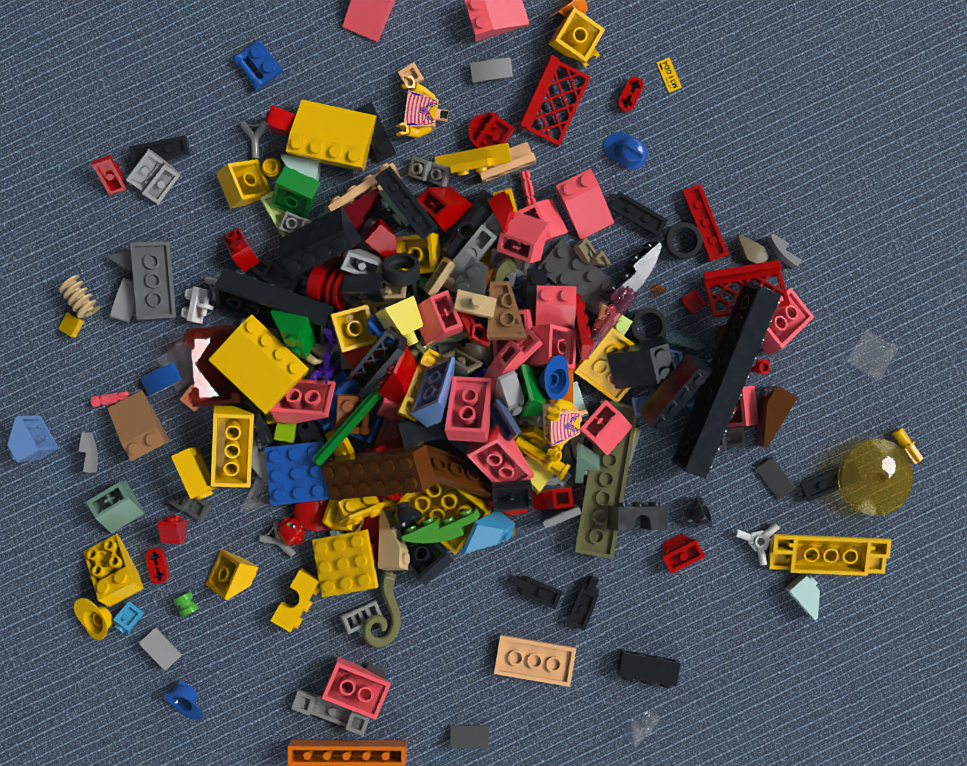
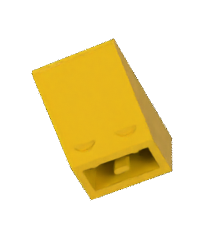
M118 534L83 551L99 602L111 607L144 589L139 573Z

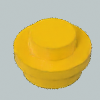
M267 158L262 164V171L268 177H275L281 171V164L275 158Z

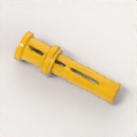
M521 436L517 438L515 442L520 451L542 464L543 468H545L544 470L551 471L559 476L558 479L562 480L570 468L569 464L565 465L561 461L549 460L550 455Z

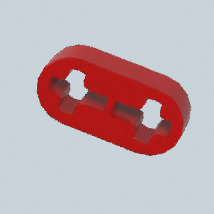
M631 77L627 81L618 100V108L623 113H629L633 110L643 90L644 84L639 77ZM638 83V88L635 89L634 93H631L632 86L630 84ZM629 96L631 97L629 101L630 105H628L626 108L623 106L624 103L621 101H626L627 97Z
M154 547L147 552L146 561L151 581L155 584H161L168 580L170 576L164 550L160 547ZM154 551L156 554H160V557L157 558V562L155 558L151 557V555L154 554ZM158 567L160 573H164V576L161 577V580L160 577L155 576V574L158 573Z

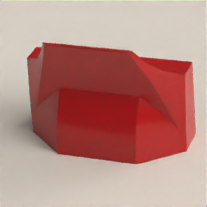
M679 534L664 542L662 558L670 574L705 557L697 539H690L684 534Z

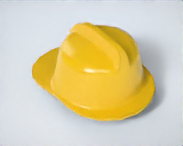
M86 598L77 599L74 603V612L89 635L96 640L104 639L108 629L113 626L110 611L106 607L95 605Z

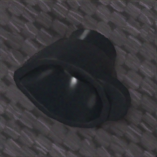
M697 495L689 508L684 510L685 517L689 524H707L711 528L713 523L710 511L703 498Z
M408 501L400 503L394 507V523L390 525V529H400L418 522L424 515L416 508L411 507Z

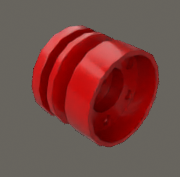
M321 263L315 266L310 273L307 284V296L318 302L327 303L338 310H343L348 305L341 293L344 275L353 273L340 268L335 269L333 266Z

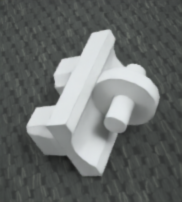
M194 286L193 289H186L185 299L191 301L189 307L182 308L181 316L187 318V321L202 324L203 318L207 314V309L213 310L214 306L208 305L210 299L208 297L209 290Z

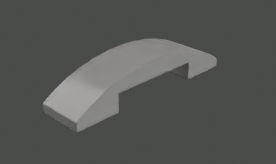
M302 690L297 691L292 709L308 716L312 714L346 727L345 730L364 736L370 717L322 699L321 695Z

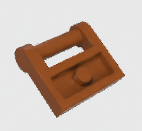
M337 394L334 432L357 408V402L364 400L358 394ZM369 412L361 420V426H356L350 434H370V427H368Z

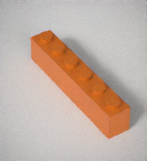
M291 740L288 745V766H405L407 760V740Z

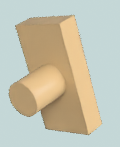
M444 256L423 289L431 296L436 295L442 286L450 290L456 280L449 275L456 264Z
M458 289L453 310L492 319L497 298Z

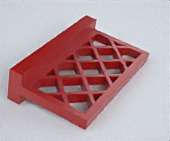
M551 55L544 66L517 128L523 131L526 130L559 147L591 77ZM558 66L565 69L567 77L558 80L556 74ZM578 76L584 79L583 85L575 88L572 78ZM569 80L572 90L563 93L559 82ZM556 84L560 94L550 97L548 88ZM573 92L575 102L574 104L567 105L564 95ZM561 97L564 107L555 110L552 99ZM549 101L552 111L543 114L540 106L542 103ZM566 110L568 118L560 123L556 112ZM553 114L556 125L547 127L544 117ZM541 118L544 129L538 131L532 128L534 120ZM558 127L560 132L558 140L550 136L549 129Z
M780 260L704 272L702 285L706 290L712 317L730 316L734 307L733 303L736 301L740 290L737 293L728 287L734 283L742 287L744 281L755 280L760 283V287L764 285L774 292L781 294L784 301H780L778 308L789 306L790 301L781 274ZM777 277L778 284L775 287L766 282L767 279ZM717 286L722 289V292L717 296L711 292L710 287ZM725 291L734 296L730 303L721 298ZM718 301L727 306L724 311L716 312L715 305Z

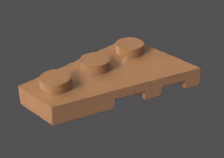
M510 281L490 282L489 297L497 298L494 316L492 319H488L487 339L527 340Z

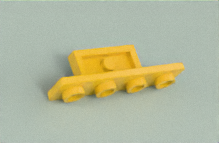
M508 143L435 157L436 163L450 167V173L457 172L458 176L469 174V170L476 169V172L487 171L488 166L512 161Z

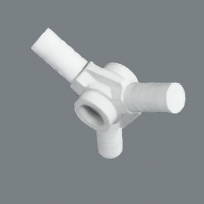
M773 523L765 531L752 532L751 534L737 529L735 537L747 540L754 551H757L760 566L767 565L765 550H767L770 541L769 537L779 530L780 527Z

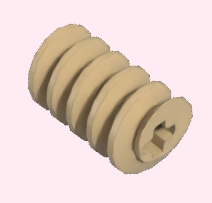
M74 275L60 286L59 291L64 293V299L68 300L70 306H73L72 310L77 312L76 316L78 318H85L99 311L100 306H93L97 301H89L92 294L85 295L88 288H80L84 282H76L79 275Z

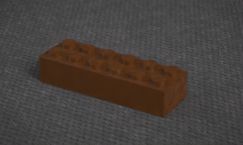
M426 445L333 456L321 465L330 500L423 492L436 484Z

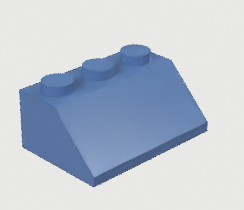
M453 356L425 368L410 414L426 427L438 424L443 419V412L448 403V396L451 390L452 378L455 376V358Z
M17 416L15 418L8 441L9 454L13 460L17 462L40 460L59 449L41 416Z

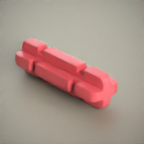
M524 170L519 175L527 207L536 203V200L533 198L534 190L530 180V171Z
M124 391L119 394L101 395V397L100 395L91 397V405L97 407L116 404L129 397V393Z

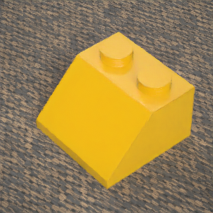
M258 159L229 163L216 173L230 209L249 205L271 192Z
M433 233L424 241L418 234L395 237L397 253H407L415 256L420 262V274L435 271L441 255L439 234ZM398 268V271L409 270L405 268Z

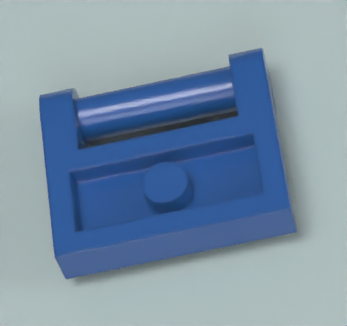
M260 40L256 41L241 54L236 55L232 60L253 83L252 87L256 91L263 88L283 72V69ZM250 58L264 77L258 79L245 60Z

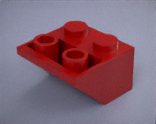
M451 186L428 188L416 199L433 222L444 232L473 207L467 199Z
M407 345L403 355L393 366H390L386 375L378 383L381 386L378 394L398 404L407 394L418 366Z

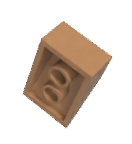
M143 390L107 408L120 442L131 461L170 441Z

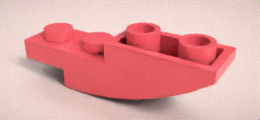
M531 329L525 332L527 340H517L516 342L510 340L487 369L483 378H492L491 401L493 400L497 378L513 370L516 372V369L543 344Z

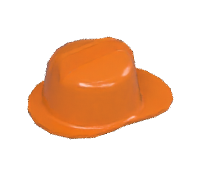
M567 0L549 18L558 12L566 18L574 7L585 14L588 10L586 0Z

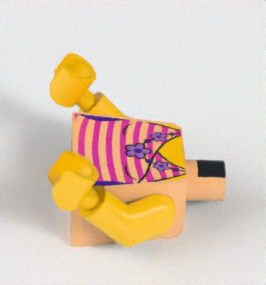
M408 76L404 77V79H407L409 84H402V88H411V90H408L404 123L396 125V127L402 129V132H397L396 135L398 137L406 135L420 138L429 134L431 130H435L436 120L447 122L449 110L438 109L439 102L435 95L423 85L415 82L413 77Z
M560 398L553 404L542 405L543 436L552 446V448L548 449V454L551 455L549 460L554 462L561 460V450L564 444L571 438L579 435L580 422L589 420L586 409L579 411L572 402Z

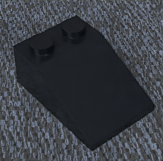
M662 336L606 353L615 389L660 384L674 370L669 344Z
M404 527V528H400V529H399L400 532H401V535H403V533L405 532L404 529L407 528V527ZM405 541L410 556L408 569L425 586L454 561L439 542L413 543Z

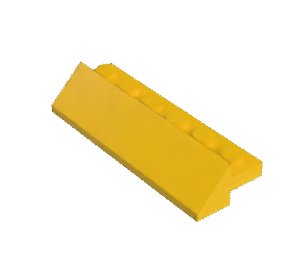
M774 534L768 544V568L789 570L790 573L868 576V573L885 574L886 559L890 558L892 540L888 538Z

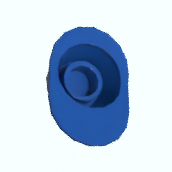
M615 132L605 140L604 151L611 160L629 169H638L645 164L648 152L646 146L640 140L623 132Z
M561 355L554 356L543 368L539 377L540 387L553 400L562 399L569 388L567 360Z
M178 681L170 693L163 695V698L184 716L193 720L203 718L201 709L196 705L197 692L185 682Z

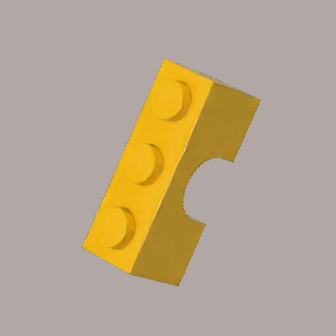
M304 568L299 570L290 588L298 592L299 603L290 605L282 601L270 620L289 632L294 628L298 629L303 620L300 618L303 611L308 612L313 603L310 601L313 594L317 596L321 589L319 577Z

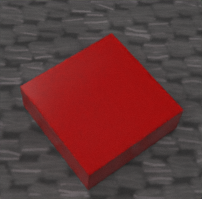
M697 289L680 299V302L690 316L707 305Z

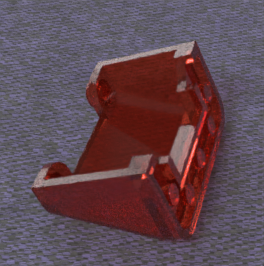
M232 324L186 329L183 340L185 346L191 349L194 388H192V392H189V402L192 404V407L245 403V395L209 361V358L238 328L237 326Z

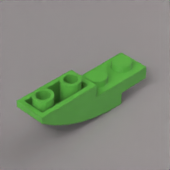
M468 508L460 512V516L455 518L450 516L441 521L439 516L434 519L428 517L418 526L413 524L405 528L401 538L403 541L413 543H436L451 540L464 535L466 531L465 526L477 521L480 513L477 508L473 510Z

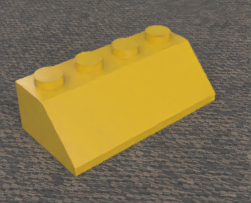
M214 405L211 486L250 488L253 413L235 406Z

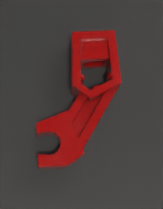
M457 311L468 339L483 348L488 347L491 340L487 339V328L480 323L476 324L473 319L474 315ZM475 330L482 332L479 338L475 335Z

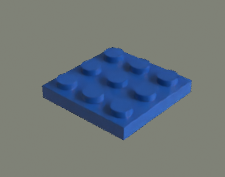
M324 441L265 447L271 506L330 499L321 466L312 460L313 456L324 445Z

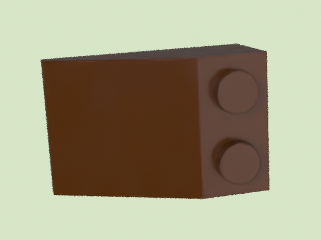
M778 385L765 387L759 395L761 398L758 402L759 424L756 425L755 445L758 447L768 448L798 398Z

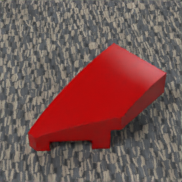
M503 191L488 199V202L502 230L506 233L509 229L507 226L510 220L514 219L515 214L506 192Z

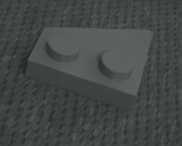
M471 257L450 290L457 294L459 289L485 296L489 267Z

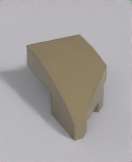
M736 235L735 238L739 242L741 250L739 251L740 256L752 264L767 262L771 250L744 236Z
M587 237L581 239L573 248L585 264L608 266L611 264L603 250L596 252Z

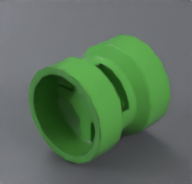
M191 591L173 600L176 606H180L179 614L181 617L199 609L197 603L192 601L193 594Z

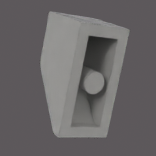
M347 250L340 269L354 274L380 273L383 262L379 255L366 250Z
M514 370L497 378L492 401L494 403L497 399L502 398L512 416H516L522 411L524 403L521 386Z

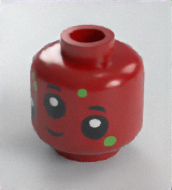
M287 517L278 524L277 535L286 546L293 544L297 546L304 541L303 536L306 530L299 524L296 518Z

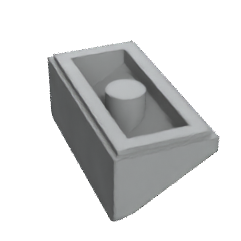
M157 628L153 629L139 642V645L165 671L182 656L178 649Z

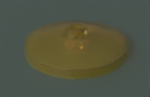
M871 438L859 441L845 453L841 460L838 471L839 488L844 499L855 510L875 516L889 514L897 510L906 501L911 492L913 484L911 462L906 453L897 444L889 440Z

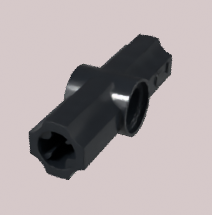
M477 204L441 250L454 260L491 214L483 206ZM468 227L472 233L469 236H463L460 233L461 230Z

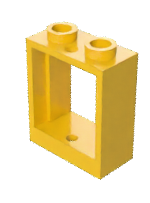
M199 447L188 448L171 456L190 499L197 497V500L213 494L212 490L217 489V487L211 486V474Z

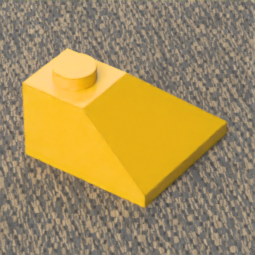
M574 7L558 26L548 44L561 54L586 63L605 29Z
M368 305L330 315L341 353L371 345L377 340V334L372 336L366 328L369 325L366 320L371 317Z
M221 549L206 585L223 599L229 600L251 586L258 567L249 560Z

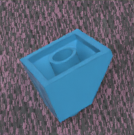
M500 511L483 517L474 523L462 552L469 553L497 545L504 540L508 541L513 535L512 530L515 523Z

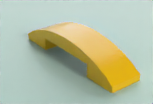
M432 349L422 354L417 363L418 366L407 394L400 403L398 414L414 422L417 421L410 413L425 368L442 361L441 354Z

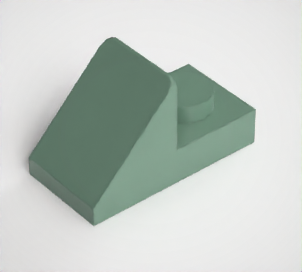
M577 443L575 483H583V477L587 475V470L600 469L599 456L582 443Z

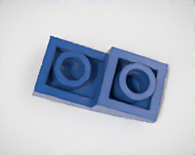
M174 362L141 378L148 396L182 380Z

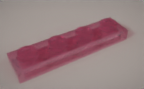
M627 286L618 293L616 301L606 308L605 315L593 325L589 338L593 340V351H590L589 356L638 296V293Z

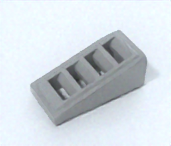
M376 600L339 615L345 632L348 635L363 628L366 620L361 611L365 610L367 617H370L372 615L369 608L372 607L375 615H382ZM355 614H358L361 623H357ZM347 618H351L354 626L350 627Z

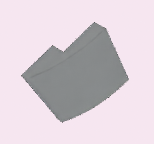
M148 148L126 177V181L140 189L143 195L159 205L181 174Z

